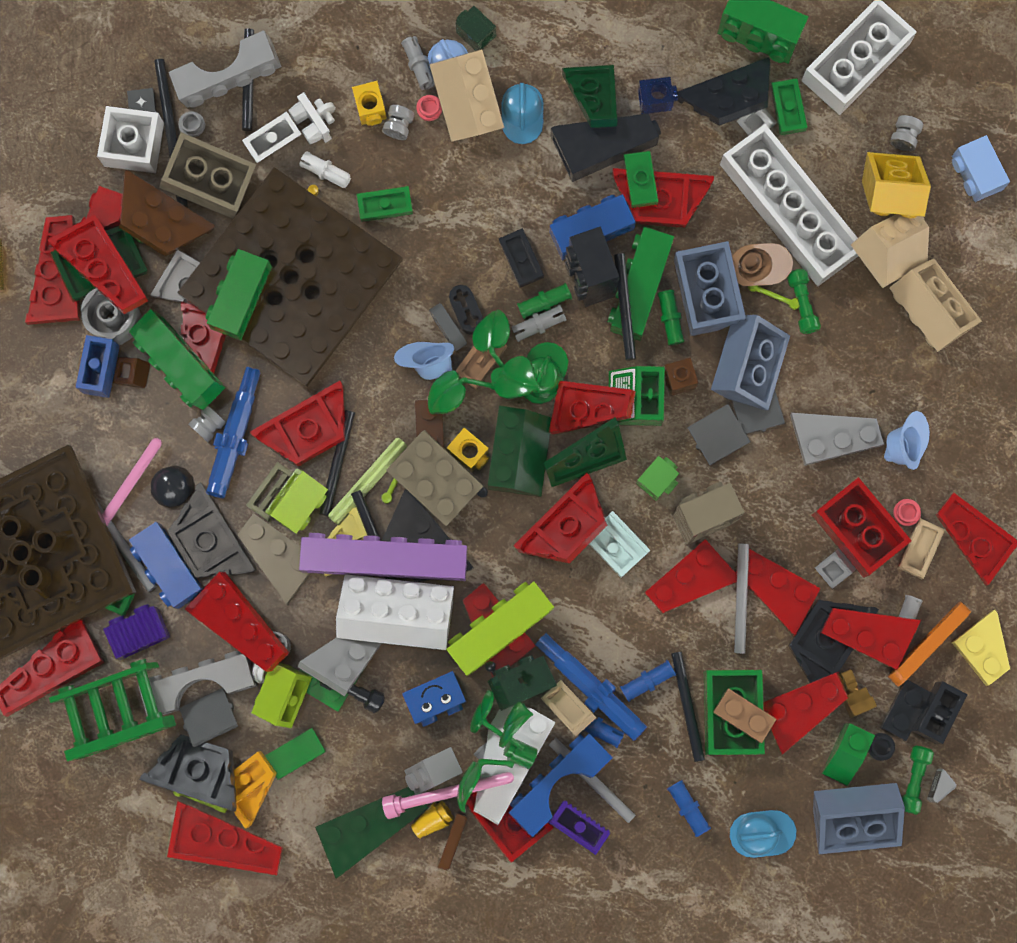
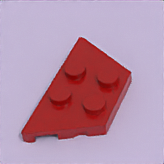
M613 168L612 176L620 195L623 194L636 224L686 228L714 181V176L654 171L658 204L631 208L626 170Z
M341 381L332 384L250 431L251 435L299 467L345 440L343 384Z
M586 473L513 545L519 553L570 564L608 526L590 475Z

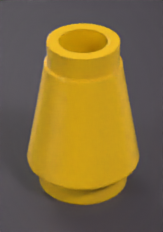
M443 801L439 803L434 802L411 824V828L415 835L421 839L424 836L450 826L449 822L454 817Z

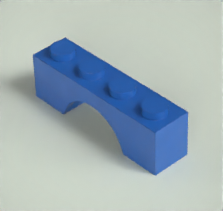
M580 734L569 745L572 750L565 757L560 753L549 764L552 770L545 777L540 773L529 784L532 790L525 797L520 793L510 803L512 809L508 813L531 837L553 817L549 808V795L553 785L561 777L569 774H580L593 778L613 758L590 734L585 738Z

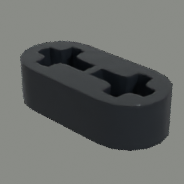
M457 285L450 291V304L462 331L473 335L483 316L470 288L465 285ZM458 292H461L462 295H468L465 298L467 307L463 308L460 301H454L457 298ZM470 312L473 319L478 318L476 327L472 328L470 324H464L467 322L465 313Z

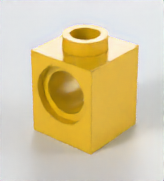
M378 81L352 87L362 125L373 126L387 119ZM367 102H375L377 104L373 109L364 108Z
M465 428L461 430L447 447V451L470 472H473L476 468L478 470L482 469L489 460L487 456L489 448ZM474 446L478 453L473 458H466L462 454L464 448Z

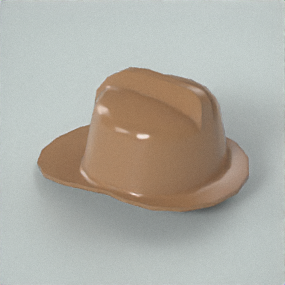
M749 244L740 247L732 255L737 281L742 286L777 284L786 279L792 271V256L787 248L780 244Z

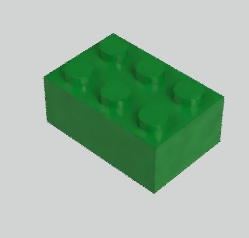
M729 0L723 11L717 34L721 35L728 42L736 41L745 45L752 52L764 53L775 62L789 64L809 16L771 0Z
M762 670L704 671L705 755L765 754L764 740L762 743H759L713 713L727 689L732 690L763 710Z

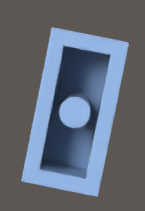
M987 135L958 147L952 155L953 167L957 173L961 174L964 180L965 191L969 196L973 197L975 202L1004 190L1010 183Z

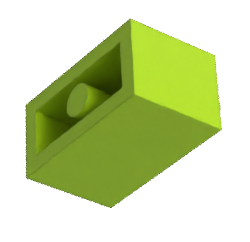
M296 468L265 513L297 534L299 530H304L311 519L309 516L315 508L318 509L326 499L325 493L328 489L304 471Z
M279 663L272 671L266 672L265 680L255 699V705L251 713L275 726L292 728L312 677L289 665Z

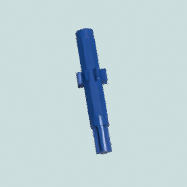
M246 367L240 389L236 392L235 399L233 400L223 434L216 433L213 445L215 449H218L206 490V493L211 496L225 498L238 455L245 456L248 443L243 438L255 400L254 393L260 377V370Z
M547 633L539 639L535 645L588 698L584 703L593 712L599 708L633 741L645 731L647 726L613 694L616 687L608 679L601 683L585 666L568 651L561 648Z

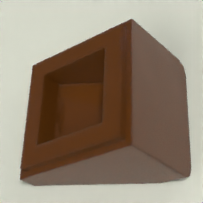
M118 357L113 383L145 388L150 363L139 358Z

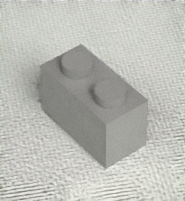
M451 747L404 770L406 773V783L414 791L415 795L421 794L463 773Z

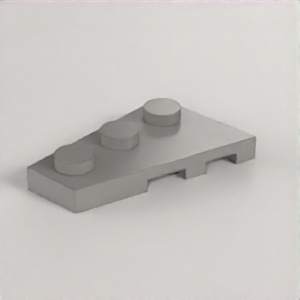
M177 250L150 295L155 298L189 303L177 292L200 262Z
M803 413L790 414L804 466L884 445L877 419Z
M336 637L301 660L298 668L345 696L382 643Z

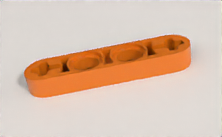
M962 602L956 604L901 661L898 669L891 671L888 678L897 687L902 685L969 616L971 610Z

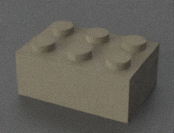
M181 132L159 188L234 219L256 164Z
M423 430L386 470L445 526L452 521L484 486L426 430Z
M718 482L707 487V490L703 492L704 494L699 497L696 493H693L681 499L682 502L676 507L677 510L673 514V518L686 545L736 523L745 513L731 483L723 485L722 482Z

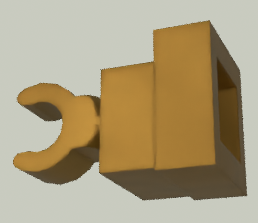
M851 669L839 675L845 689L849 693V698L844 701L850 718L877 707L873 696H870L866 687L858 689V684Z

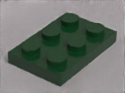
M119 226L106 230L133 277L137 278L147 274L148 270L132 236L119 228ZM56 250L51 252L50 255L73 303L84 299L89 292L96 289Z

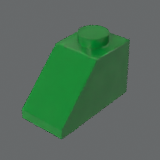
M845 723L821 774L848 786L865 760L875 735L851 723Z

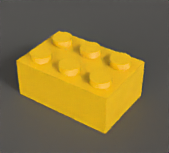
M867 152L862 184L870 212H874V214L879 216L900 214L905 218L925 217L931 185L921 158L918 156Z

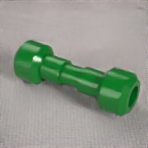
M805 269L793 270L788 275L787 280L789 286L794 288L795 296L798 299L801 316L798 321L800 332L802 334L815 333L820 330L821 324L819 317L814 315L812 305L809 302L807 284L810 280L808 272Z
M918 745L912 747L910 759L913 761L910 783L907 785L906 794L901 796L905 807L904 812L917 815L921 811L922 801L919 797L922 787L920 786L922 778L925 776L927 765H930L933 761L934 752L932 749Z

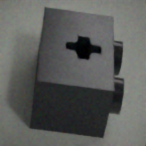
M944 681L935 682L912 732L934 744H943L968 694Z

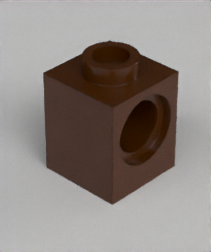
M691 357L664 365V379L670 396L696 389L698 380Z

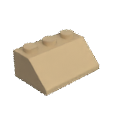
M482 49L429 64L451 142L504 128Z
M896 214L870 227L851 246L881 287L884 288L902 278L912 269L928 261L929 226L923 216L905 218L900 214Z
M934 258L912 269L890 287L894 299L909 313L912 323L921 329L928 344L934 347L937 352L982 322Z

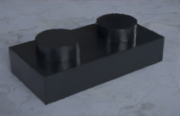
M523 228L498 238L519 288L544 278V274Z
M907 679L901 685L880 728L903 741H907L931 692Z

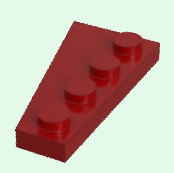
M72 215L45 218L39 248L41 252L39 262L35 268L34 275L36 277L30 294L29 312L26 314L25 319L27 325L80 320L79 301L72 302L50 255L55 249L48 242V239L75 225V218Z
M218 572L185 608L187 612L265 672L272 671L289 653L225 572Z
M177 801L167 857L278 875L283 850L282 846L188 804Z

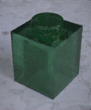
M475 6L468 11H462L456 19V33L475 51L483 50L496 37V26Z

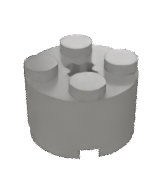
M97 289L89 292L81 305L82 322L85 328L95 337L113 339L119 346L132 338L129 331L142 318L138 307L123 314ZM109 313L115 314L112 318L107 317Z

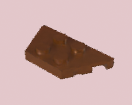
M125 171L119 228L165 257L177 251L181 246H187L194 242L196 238L212 232L215 227L214 224L130 171Z

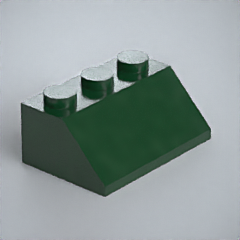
M499 406L488 490L536 497L542 496L545 475L544 462L547 460L551 417L527 409Z

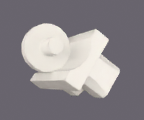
M304 92L297 96L299 102L288 111L296 124L301 123L307 118L312 122V124L302 129V133L308 143L313 144L321 139L326 143L331 140L330 131L323 120L325 119L328 124L335 121L331 115L336 108L333 103L324 104L321 99H318L314 102L318 108L315 110Z

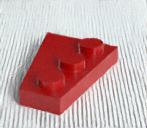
M955 493L949 496L936 514V517L985 586L989 585L1016 549L1017 539Z
M832 608L820 633L897 670L921 620Z
M838 672L763 702V710L776 719L771 730L782 755L849 698Z

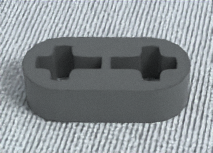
M441 303L429 309L432 318L447 341L453 344L455 352L467 345L463 335Z

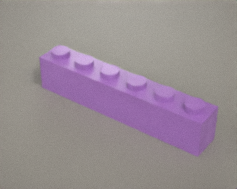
M309 533V537L301 538L299 570L302 573L466 581L468 548L466 545H462V541L446 540L445 544H434V539H418V543H407V538L391 537V542L380 541L378 536H364L363 540H352V535L337 534L336 539L325 538V534Z

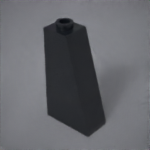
M648 113L617 117V126L591 128L588 122H579L551 127L550 137L571 182L624 160L625 154L643 152L656 146L659 135H661L656 120L652 121Z

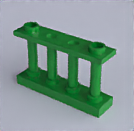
M146 659L130 663V669L77 688L74 685L58 689V695L49 698L50 703L64 702L75 742H73L74 748L64 751L67 762L83 759L176 726L174 715L163 716L162 712L158 711L147 671L158 668V662L147 663ZM133 676L137 677L148 714L145 717L147 722L139 725L138 721H134L123 680ZM111 684L124 724L121 725L122 731L114 733L113 729L110 730L99 693L100 688ZM86 693L89 695L99 730L97 734L98 739L91 742L89 738H86L75 697Z

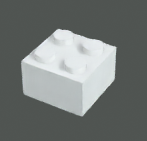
M106 106L97 154L103 166L156 173L164 129V122L159 113Z

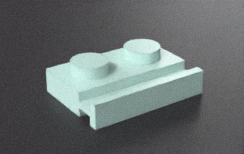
M612 511L606 517L608 526L589 545L622 578L650 550Z

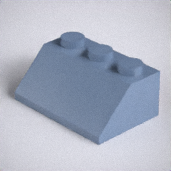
M728 241L675 253L674 264L690 336L718 331L746 319Z
M745 315V320L730 325L711 390L728 400L769 410L790 335L758 315Z
M897 783L814 791L813 814L819 854L902 846L905 807Z

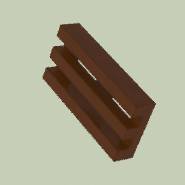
M457 813L438 868L450 869L468 819L466 815Z

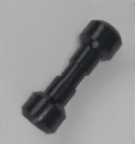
M319 681L320 686H322V687H324V688H326V689H328V690H333L332 688H330V687L327 686L326 684H324V683H322L321 681ZM354 684L347 693L353 696L354 699L362 702L364 709L372 713L378 712L385 701L384 693L376 689L369 691Z

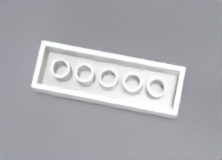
M766 124L723 154L720 166L801 267L807 270L809 277L817 286L858 257V254L851 246L858 239L857 236Z

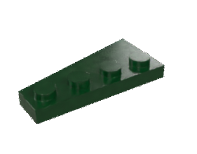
M409 787L390 794H395L397 797L401 796L402 798L415 795L414 791ZM383 798L316 826V831L335 878L340 877L428 809L427 804L405 809V812L401 813L399 817L387 819L382 805Z

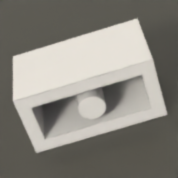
M285 112L242 141L258 163L300 136L301 133L289 114Z

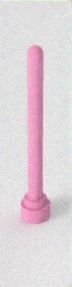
M152 439L102 515L107 526L161 447L162 442L160 439Z
M506 772L479 779L472 793L512 783L514 776L512 773ZM459 784L405 798L397 797L395 794L383 797L382 805L387 819L399 817L401 813L405 812V809L457 797Z

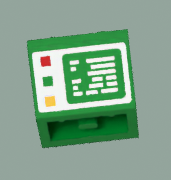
M635 366L609 371L608 387L632 389L636 392L631 418L618 421L619 425H662L664 421L665 367Z

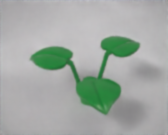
M496 310L488 314L477 325L472 337L474 347L480 352L489 350V353L499 365V368L493 370L491 374L492 382L489 383L465 377L460 379L459 374L454 370L443 373L435 380L429 392L428 409L432 415L449 413L459 407L465 397L466 389L463 385L465 383L488 387L495 390L500 397L506 399L525 396L540 389L534 367L529 359L524 356H517L504 364L495 352V348H501L507 343L510 335V324L504 312Z
M487 690L481 703L476 708L471 720L470 731L476 733L481 725H484L500 736L499 747H505L503 755L507 757V760L479 759L478 762L473 761L469 765L460 781L457 793L459 808L464 813H466V802L480 778L482 766L502 765L513 768L515 763L523 768L530 769L538 752L537 748L513 738V735L533 716V713L523 703L517 702L504 723L503 732L487 721L486 716L489 714L494 701V695L491 690Z

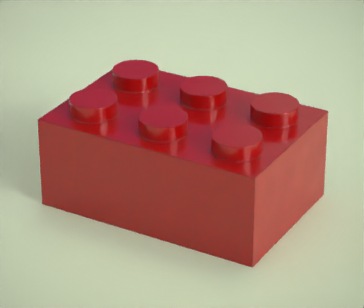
M859 477L812 514V517L863 578L871 575L912 541Z

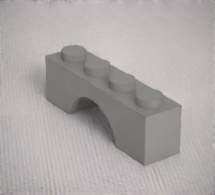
M263 30L240 40L237 58L224 70L207 72L198 68L193 62H190L170 71L169 75L179 101L188 108L200 106L204 103V100L213 96H223L228 90L236 86H246L259 76H269L276 71L275 69L282 66L271 38Z
M234 651L225 654V659L215 662L214 658L198 663L199 668L188 670V667H182L171 671L173 676L163 679L161 675L150 677L149 681L158 711L162 712V715L179 711L183 694L191 685L199 681L212 680L222 686L229 694L258 686L252 677L251 660L241 654V652Z

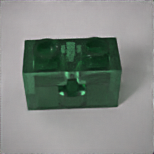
M533 655L517 661L518 667L511 669L507 665L494 671L496 676L488 680V683L501 711L514 706L517 702L526 701L557 686L544 655L536 659L533 658ZM522 678L524 683L520 684L518 679Z

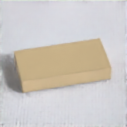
M920 518L910 537L912 541L906 546L897 568L915 577L924 579L945 529Z
M562 680L541 697L542 701L575 736L596 719L595 715Z

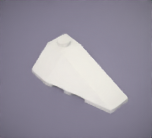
M502 704L491 725L503 732L504 723L514 706ZM527 708L533 713V716L513 735V738L537 748L538 755L555 722L532 708ZM489 729L483 759L507 760V757L503 755L505 747H499L500 736ZM515 763L513 768L502 765L482 766L480 779L510 772L513 774L514 780L509 784L477 791L474 811L498 825L529 769Z

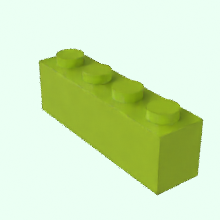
M527 582L521 584L513 591L516 596L508 602L505 598L491 608L494 613L486 619L483 615L470 624L472 630L464 636L460 632L448 641L450 647L446 650L467 677L554 610L555 607L535 582H532L530 585Z

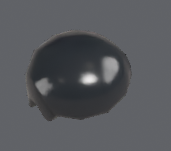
M179 466L160 469L153 476L150 483L152 497L158 504L169 508L185 503L189 495L194 491L192 475L185 468Z

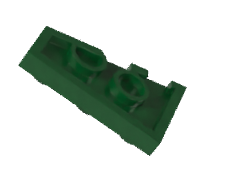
M614 65L562 68V76L590 127L617 126Z
M616 417L544 462L551 487L627 460Z

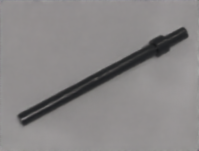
M156 59L154 61L169 157L171 158L177 143V134L165 60ZM176 195L177 202L188 208L187 199Z

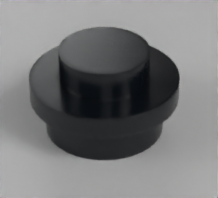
M885 733L874 734L875 737L868 751L869 755L878 761L888 760L895 752L894 740Z

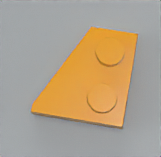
M261 751L256 752L234 770L237 809L234 813L245 829L253 824L277 774Z

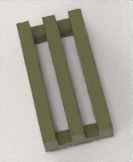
M277 462L246 506L269 522L272 517L265 513L264 510L288 476L291 477L293 472ZM282 471L283 474L259 507L255 506L278 472Z

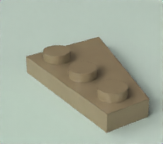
M253 513L238 533V537L288 605L311 573H302L299 570L301 547Z

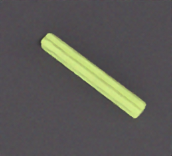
M395 438L333 508L328 517L335 524L339 525L349 515V512L356 507L351 494L361 490L363 497H365L387 472L388 467L407 448L406 443L400 438Z

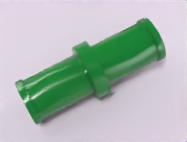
M564 283L547 292L542 290L538 292L539 295L517 303L523 319L540 311L551 310L550 307L572 299L567 284Z
M674 290L657 293L662 311L660 319L661 323L665 325L668 346L685 342L680 324L682 315L677 309Z

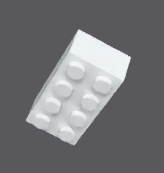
M874 0L806 69L802 82L835 112L841 115L910 45L917 31L882 0Z
M345 574L336 616L337 638L446 650L453 608L454 586Z

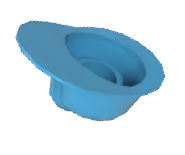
M524 83L510 87L502 99L503 132L514 143H531L538 138L543 127L542 95L538 89Z
M781 811L751 812L740 815L733 822L730 828V840L736 851L745 857L774 856L785 853L793 846L796 840V827L793 820Z

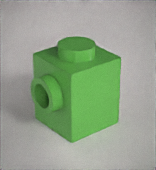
M658 456L637 480L636 485L657 501L664 492L669 495L679 482L675 480L679 475L676 471L678 467L667 457L662 459Z

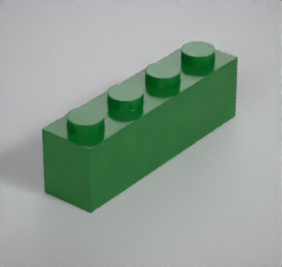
M647 227L643 228L641 235L636 233L632 249L636 250L634 258H628L626 263L634 339L641 341L674 240L672 235ZM618 304L617 308L612 307L608 323L612 324L610 332L623 336L620 306Z
M150 309L129 331L135 339L132 343L142 353L146 352L150 356L148 359L149 363L158 371L162 370L166 374L164 380L172 388L179 389L182 393L180 398L189 407L196 406L204 410L226 388L169 322L154 310Z

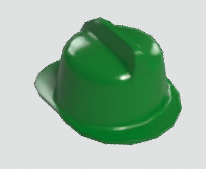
M544 342L533 347L527 355V359L531 361L540 389L524 397L537 404L550 402L556 397L559 380H564L568 368V358L563 348L555 343Z

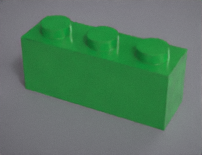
M240 249L237 250L235 256L232 255L227 264L228 274L225 281L221 280L217 287V300L214 305H210L206 313L207 324L211 330L240 341L242 340L272 269L268 260Z

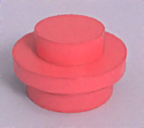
M426 95L417 102V114L425 121H434L442 114V107L439 98L436 96Z
M903 499L895 505L893 515L900 525L911 526L920 519L921 509L914 500Z

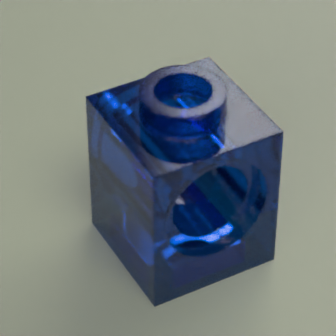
M671 77L639 80L638 97L641 114L672 111L674 101L678 100L676 85L672 86ZM661 92L665 97L656 99L652 96V93Z

